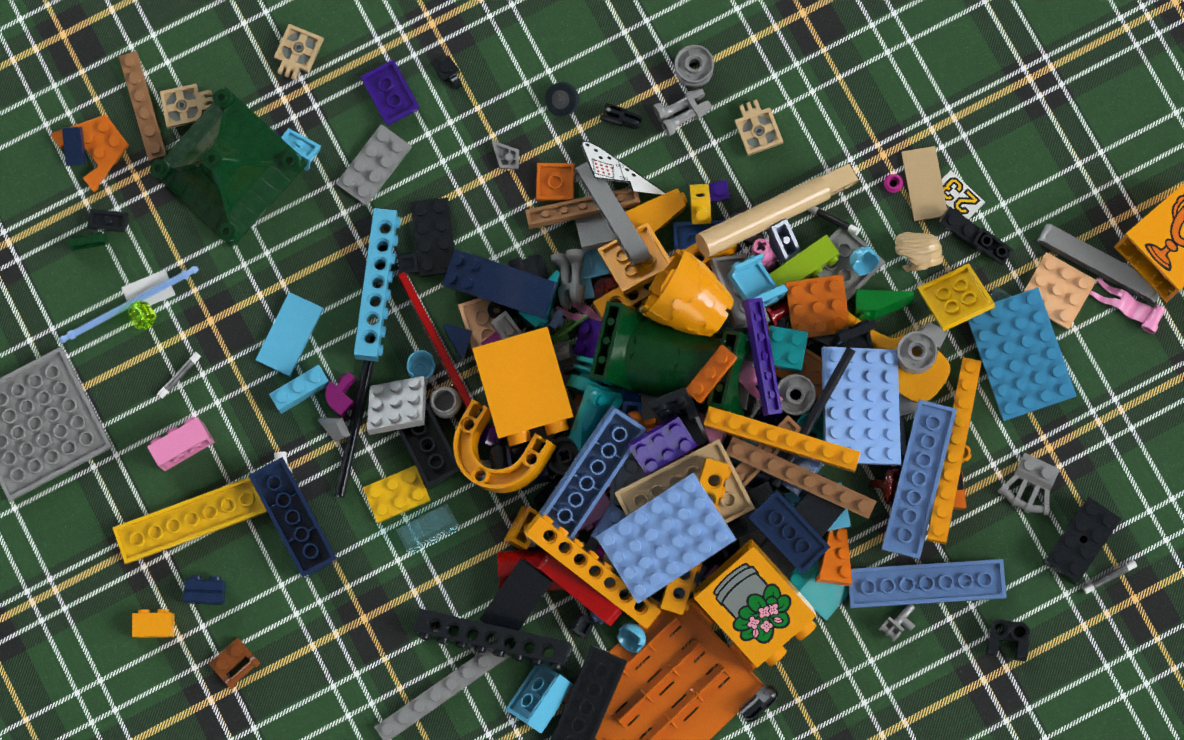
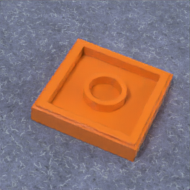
M537 163L536 201L564 202L573 200L575 163Z

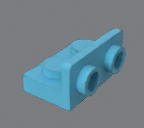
M288 128L281 138L308 162L303 169L308 171L311 161L320 151L321 145Z

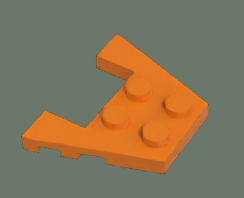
M107 115L71 126L82 127L84 147L98 164L97 168L83 177L93 192L97 191L103 179L105 180L110 169L118 162L129 146ZM62 130L51 133L50 135L61 149L64 148Z

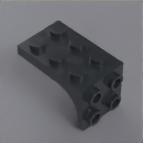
M866 319L852 327L848 326L833 334L834 338L829 340L831 347L874 349L870 332L877 328L875 320L869 322Z

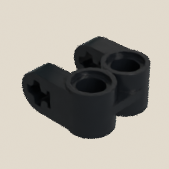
M1002 619L992 622L988 629L986 657L996 658L999 640L1016 642L1015 660L1026 662L1030 635L1028 625L1023 622L1005 621ZM996 625L1003 626L1004 633L1002 635H998L995 632L994 628ZM1016 627H1020L1023 630L1024 634L1020 638L1014 634Z

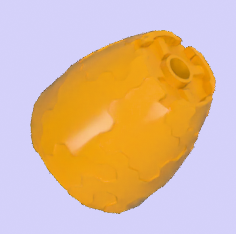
M683 248L682 250H675L674 258L665 270H660L649 287L650 295L645 306L641 307L644 316L659 324L685 333L711 337L727 319L728 312L726 309L731 310L734 299L727 288L718 280L717 276L703 262Z

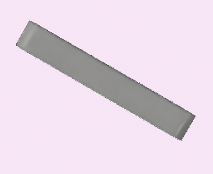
M588 162L575 167V172L632 266L651 258L648 248L607 182L602 179H594Z
M1051 224L1045 225L1037 240L1039 244L1152 304L1156 302L1159 294L1134 268Z

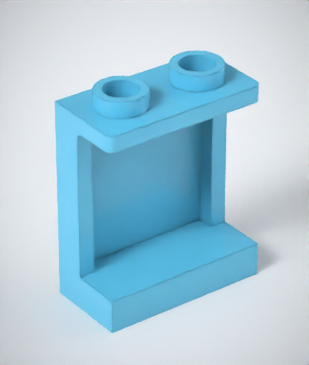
M763 254L758 256L751 255L742 263L740 261L734 263L727 277L743 300L762 298L763 306L766 307L781 300L787 293L788 289L783 284L777 287L761 263L764 258Z

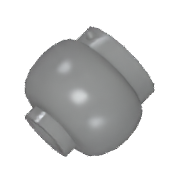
M447 386L439 387L433 391L429 400L430 409L433 414L444 419L457 415L462 404L459 393Z

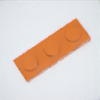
M721 345L686 388L690 395L696 401L702 403L738 357L726 346Z

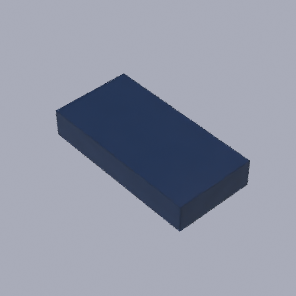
M82 127L62 128L66 166L85 165L86 157Z

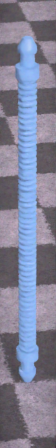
M192 266L187 271L185 269L180 274L174 276V278L166 280L159 284V286L157 285V287H153L144 292V294L142 293L129 300V302L126 301L124 304L96 317V319L94 318V320L92 319V321L81 325V327L79 326L77 329L68 331V334L62 335L59 338V342L65 343L69 339L73 340L77 335L92 329V327L94 328V326L105 322V320L107 321V319L109 320V318L120 314V312L122 313V311L124 312L133 307V305L139 304L148 299V297L150 298V296L152 297L161 292V290L163 291V289L165 290L176 284V282L178 283V281L190 278L191 274L197 273L198 267Z

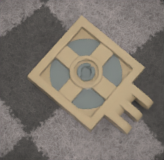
M288 24L274 56L275 60L282 62L278 69V74L282 75L284 69H286L284 76L288 78L291 72H293L291 79L296 80L300 70L309 73L324 38Z
M191 84L160 91L167 128L170 129L195 123L210 106L207 104L214 102L213 97L205 98L212 95V90L199 92L198 85Z
M757 99L753 100L755 108H752L750 102L746 103L747 111H745L743 104L739 105L742 117L734 121L747 156L783 144V139L771 108L761 110Z

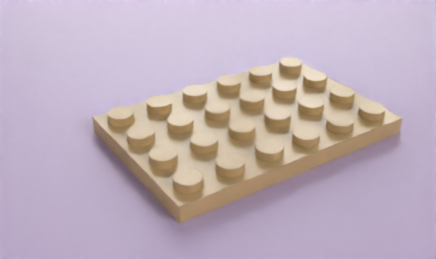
M719 438L614 492L624 513L628 516L690 474L695 473L699 479L705 457L707 456L729 463V468L732 469L729 479H725L723 487L726 488L723 499L719 498L717 506H720L719 512L725 522L728 523L755 509ZM711 475L708 479L711 485H715L719 481L717 475ZM708 494L711 500H713V495Z

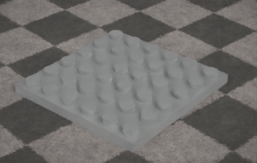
M62 347L0 378V484L10 502L113 448Z

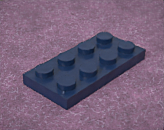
M777 490L748 516L754 525L801 574L830 548L822 537Z

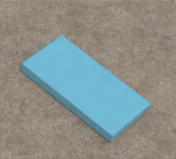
M289 292L256 361L291 377L324 308Z

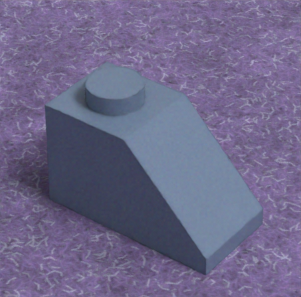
M786 218L769 227V244L777 260L788 261L802 252Z

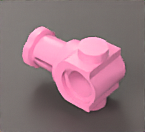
M759 238L753 243L750 256L763 254L764 258L761 263L767 271H770L776 266L777 257L771 249L769 242L766 239Z

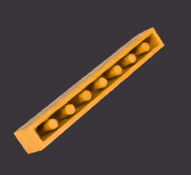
M711 406L708 408L703 424L705 428L853 473L856 471L861 455L860 451Z

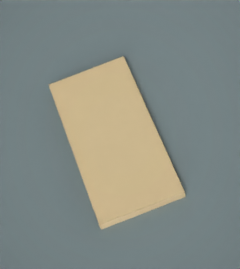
M936 147L902 151L914 222L942 217L947 206Z

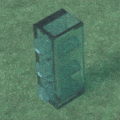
M448 503L402 526L396 532L406 551L415 553L422 549L421 545L427 542L432 544L438 541L440 535L444 533L449 535L455 532L459 524Z

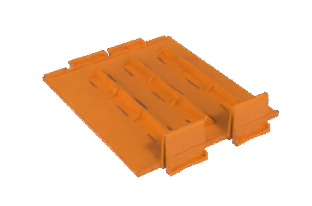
M691 598L688 611L684 610L683 615L661 609V613L648 629L638 623L646 635V643L638 653L627 651L620 643H617L609 651V653L627 660L628 663L595 739L710 740L739 712V708L765 685L752 672L756 666L734 642L728 647L711 629L713 623L716 622L694 598ZM679 626H681V628H680L674 635H672V636L670 637V635H671ZM691 639H693V641H692L690 644H688V645L682 650V648H683ZM704 651L706 652L696 662H694ZM648 656H650L637 670H635V668L638 665H640ZM716 664L718 665L708 675H706V673H708ZM660 669H662L649 683L647 682L653 675H655ZM728 677H730L720 688H718L719 685H721ZM674 682L661 696L659 695L668 685ZM572 687V689L570 690L569 694H568V695L566 696V698L564 699V702H565L566 704H567V701H568V699H569V697H570V694H571V692H572V690H573V687ZM686 694V696L672 709L671 707H672L681 697H683V696ZM625 702H627V704L619 712L615 713ZM698 707V709H697L686 721H684V719H685L694 709H696V708ZM639 714L640 716L632 724L628 726V724ZM651 727L652 729L643 738L640 739V737Z

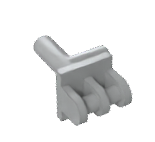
M907 605L895 620L889 617L878 630H883L886 633V637L892 638V642L905 630L900 626L901 624L911 632L915 625L907 617L915 609L914 605Z

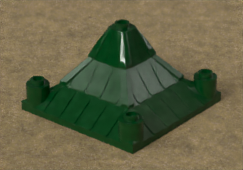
M225 87L214 93V102L173 146L162 160L158 159L152 162L150 172L218 234L221 240L234 247L306 167L308 162L235 94Z

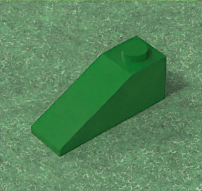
M856 289L855 317L860 320L876 319L909 306L913 302L914 291Z

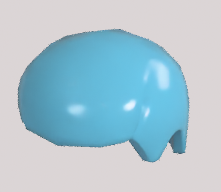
M868 246L857 248L849 257L851 269L859 276L872 272L880 261L876 252Z
M417 350L412 353L406 364L411 378L425 376L426 380L433 375L436 366L432 354L425 350Z
M632 622L623 624L619 629L620 632L617 635V640L621 646L631 653H638L646 643L644 630L638 624Z

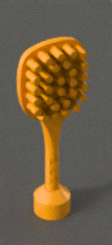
M848 311L850 327L861 322ZM875 330L870 332L874 349L896 350L899 341L904 336L890 338ZM911 350L914 356H921L920 350ZM938 351L934 364L929 370L921 374L908 373L900 368L898 364L899 394L917 404L919 399L924 401L932 399L945 384L949 376L950 364L948 360Z

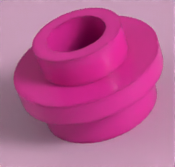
M890 174L884 180V187L890 193L899 192L903 186V180L897 174ZM895 181L897 185L892 187L890 182Z

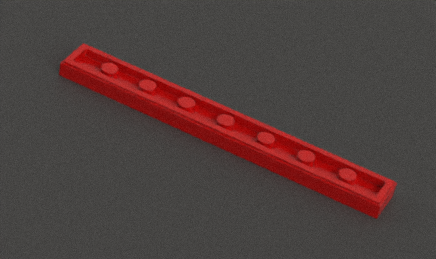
M403 272L398 275V281L454 389L459 393L461 402L466 410L472 400L406 273Z

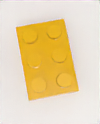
M416 465L363 487L377 523H381L431 501Z

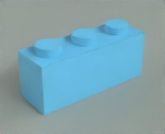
M317 365L269 395L282 414L326 388L329 380L320 365Z

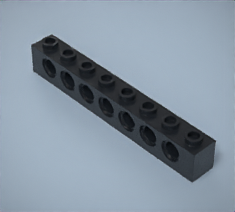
M419 609L414 627V632L422 640L437 639L436 642L448 645V642L462 649H466L468 646L480 653L490 651L497 657H504V655L512 656L511 659L523 662V659L530 660V663L533 665L542 666L543 663L550 665L549 668L555 670L567 669L572 649L570 642L424 609ZM435 624H441L439 631L432 632V627ZM459 628L458 635H450L452 629ZM471 633H478L477 639L469 640ZM490 637H497L496 643L488 644ZM515 641L516 645L514 648L508 649L506 648L507 643ZM534 645L535 649L531 653H526V647ZM547 649L554 650L551 657H544V652Z

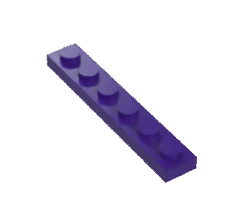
M762 298L743 300L763 416L783 413Z

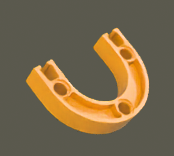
M472 399L457 425L453 441L455 460L461 472L479 487L495 493L513 492L529 485L542 472L557 446L547 439L545 441L535 433L516 463L498 470L485 467L478 454V443L492 415L488 407L482 406L479 402ZM483 408L480 415L476 418L479 409ZM474 423V427L468 430L470 424ZM545 442L546 444L540 453H537L541 444ZM534 457H537L536 462L534 464H531V460ZM485 473V478L480 481L481 475Z

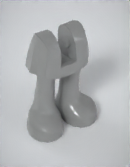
M703 89L686 92L683 99L670 106L664 107L661 103L653 105L654 112L659 122H662V127L668 136L673 135L676 132V128L693 117L700 119L712 108L708 100L698 105L696 103L705 96ZM686 107L689 108V110L685 111L684 113L672 119H667L668 117L677 113L678 111Z
M570 249L566 251V254L556 253L551 255L552 264L559 266L561 272L558 297L562 307L571 306L572 302L574 304L582 303L586 286L580 282L581 266L584 259V251L581 249ZM570 268L572 269V283H570Z

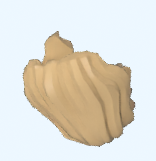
M905 232L895 237L896 254L905 256L911 261L910 264L903 265L905 271L926 270L943 262L942 246L936 236L926 233Z

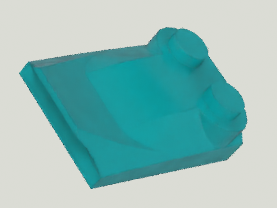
M587 384L568 437L575 443L579 452L611 404L617 408L622 405L623 397L620 394V390Z

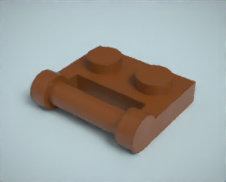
M239 638L235 639L209 663L231 690L252 668L258 667L261 664ZM247 657L250 661L229 678L227 674Z

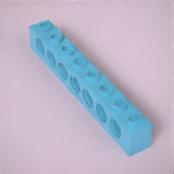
M374 208L354 349L355 359L378 362L379 356L383 355L381 339L385 338L386 326H383L384 319L388 318L386 302L390 301L391 290L388 289L389 282L392 283L393 281L391 265H395L396 253H393L394 246L398 245L396 228H400L401 217H398L397 210ZM382 228H390L388 233H381ZM382 245L388 246V249L384 252L378 250ZM380 263L385 264V268L382 270L376 269V266ZM380 281L383 283L380 288L373 287L375 282ZM373 300L381 301L378 306H371ZM371 318L378 319L375 325L368 324ZM370 336L376 338L373 343L365 342Z

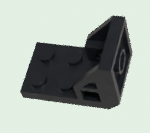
M686 387L648 401L651 410L658 418L659 424L678 414L697 444V447L694 449L710 443L697 406Z

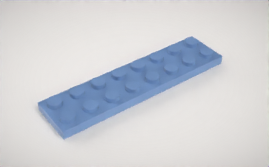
M918 400L881 550L920 559L957 409Z
M1003 559L851 569L853 584L848 586L850 609L1007 598Z

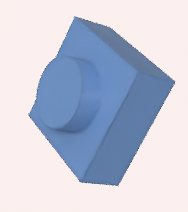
M557 309L548 325L550 330L554 331L556 327L560 329L565 320L562 317L565 312Z

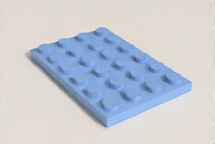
M846 347L821 348L822 391L845 352ZM851 348L856 352L823 409L824 441L860 451L861 455L858 464L900 465L897 350Z
M695 473L690 474L596 536L637 604L737 540Z

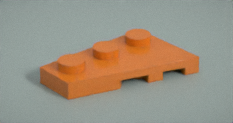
M841 528L827 531L824 541L830 548L823 554L819 562L820 570L815 582L849 586L853 583L847 529Z

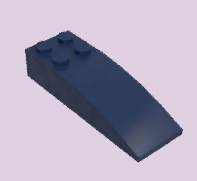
M455 249L442 285L545 320L557 282Z
M283 457L248 475L302 578L306 579L339 561Z

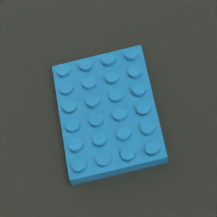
M1039 288L994 302L995 308L967 320L1002 421L1077 396Z

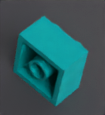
M770 326L768 334L775 370L801 374L808 332Z

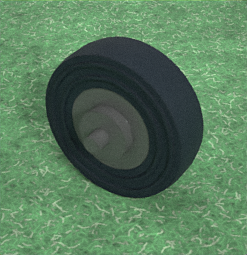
M566 82L555 83L546 92L545 104L552 114L568 116L577 109L579 95L571 84Z

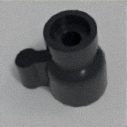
M728 545L709 557L707 561L711 565H722L736 553V550Z

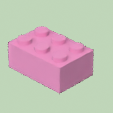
M198 417L186 420L184 422L185 425L180 428L174 427L167 432L168 435L163 438L157 437L150 442L151 445L147 446L158 467L162 470L167 471L215 443L207 427Z

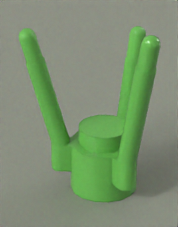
M588 315L583 316L576 322L569 320L564 326L551 335L554 343L570 340L568 332L586 320ZM576 340L570 342L572 346L576 344Z

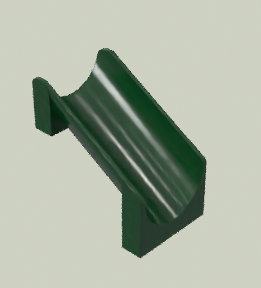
M607 301L589 377L616 389L658 398L681 388H687L717 349L724 345L738 357L737 360L702 403H699L694 398L693 400L699 408L708 409L711 406L744 416V411L739 402L738 381L742 364L746 356L752 351L748 335L742 332L724 330L723 334L714 333L711 337L685 333L659 324L644 316L642 312L625 304Z

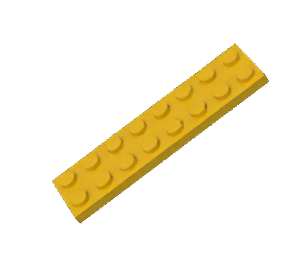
M248 477L112 528L124 563L129 564L264 514L267 510Z

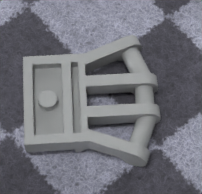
M1024 453L1014 476L997 492L1000 495L1003 494L1012 504L1011 506L1015 508L1018 506L1024 509L1026 513L1033 512L1049 515L1050 490L1060 469ZM1017 479H1021L1023 481L1016 496H1014L1007 488ZM1027 483L1035 487L1028 502H1025L1020 498ZM1039 489L1044 490L1043 505H1033Z

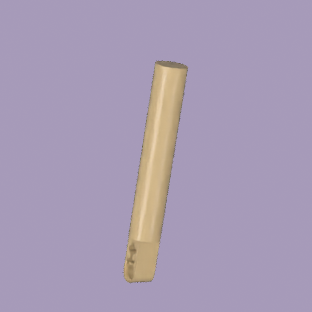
M850 164L844 165L824 176H817L696 234L697 246L703 256L709 258L769 229V227L785 218L794 217L829 200L830 196L853 186L859 180Z

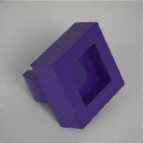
M487 425L480 436L479 443L492 446L493 442L501 444L503 438L498 439L495 426Z

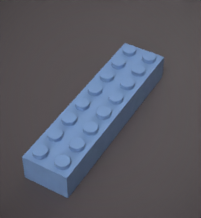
M611 404L539 511V514L549 516L554 521L552 523L557 528L559 526L563 527L569 532L567 536L573 539L630 455L631 451L627 444L643 435L647 428ZM545 531L543 537L551 538L553 531ZM562 542L559 545V549L566 550L569 544Z

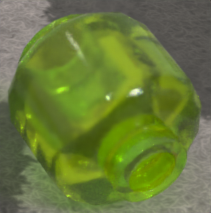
M136 301L130 305L128 317L137 329H149L154 324L156 313L148 302Z

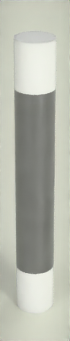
M195 352L157 395L163 399L201 356Z
M1132 560L1082 587L1085 594H1088L1137 567L1136 562Z

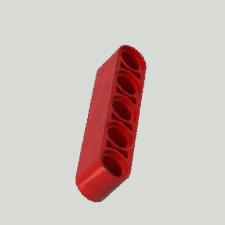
M548 552L536 566L610 627L623 612Z

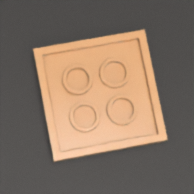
M1046 252L1024 292L1039 288L1050 321L1069 330L1097 280Z

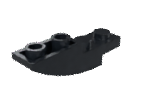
M951 206L946 209L938 221L940 225L952 232L951 235L1000 265H1004L1014 250L986 229L978 227Z

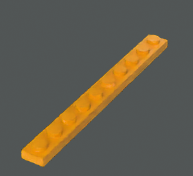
M965 357L962 359L953 408L957 409L935 496L927 541L946 544L982 363L980 360Z

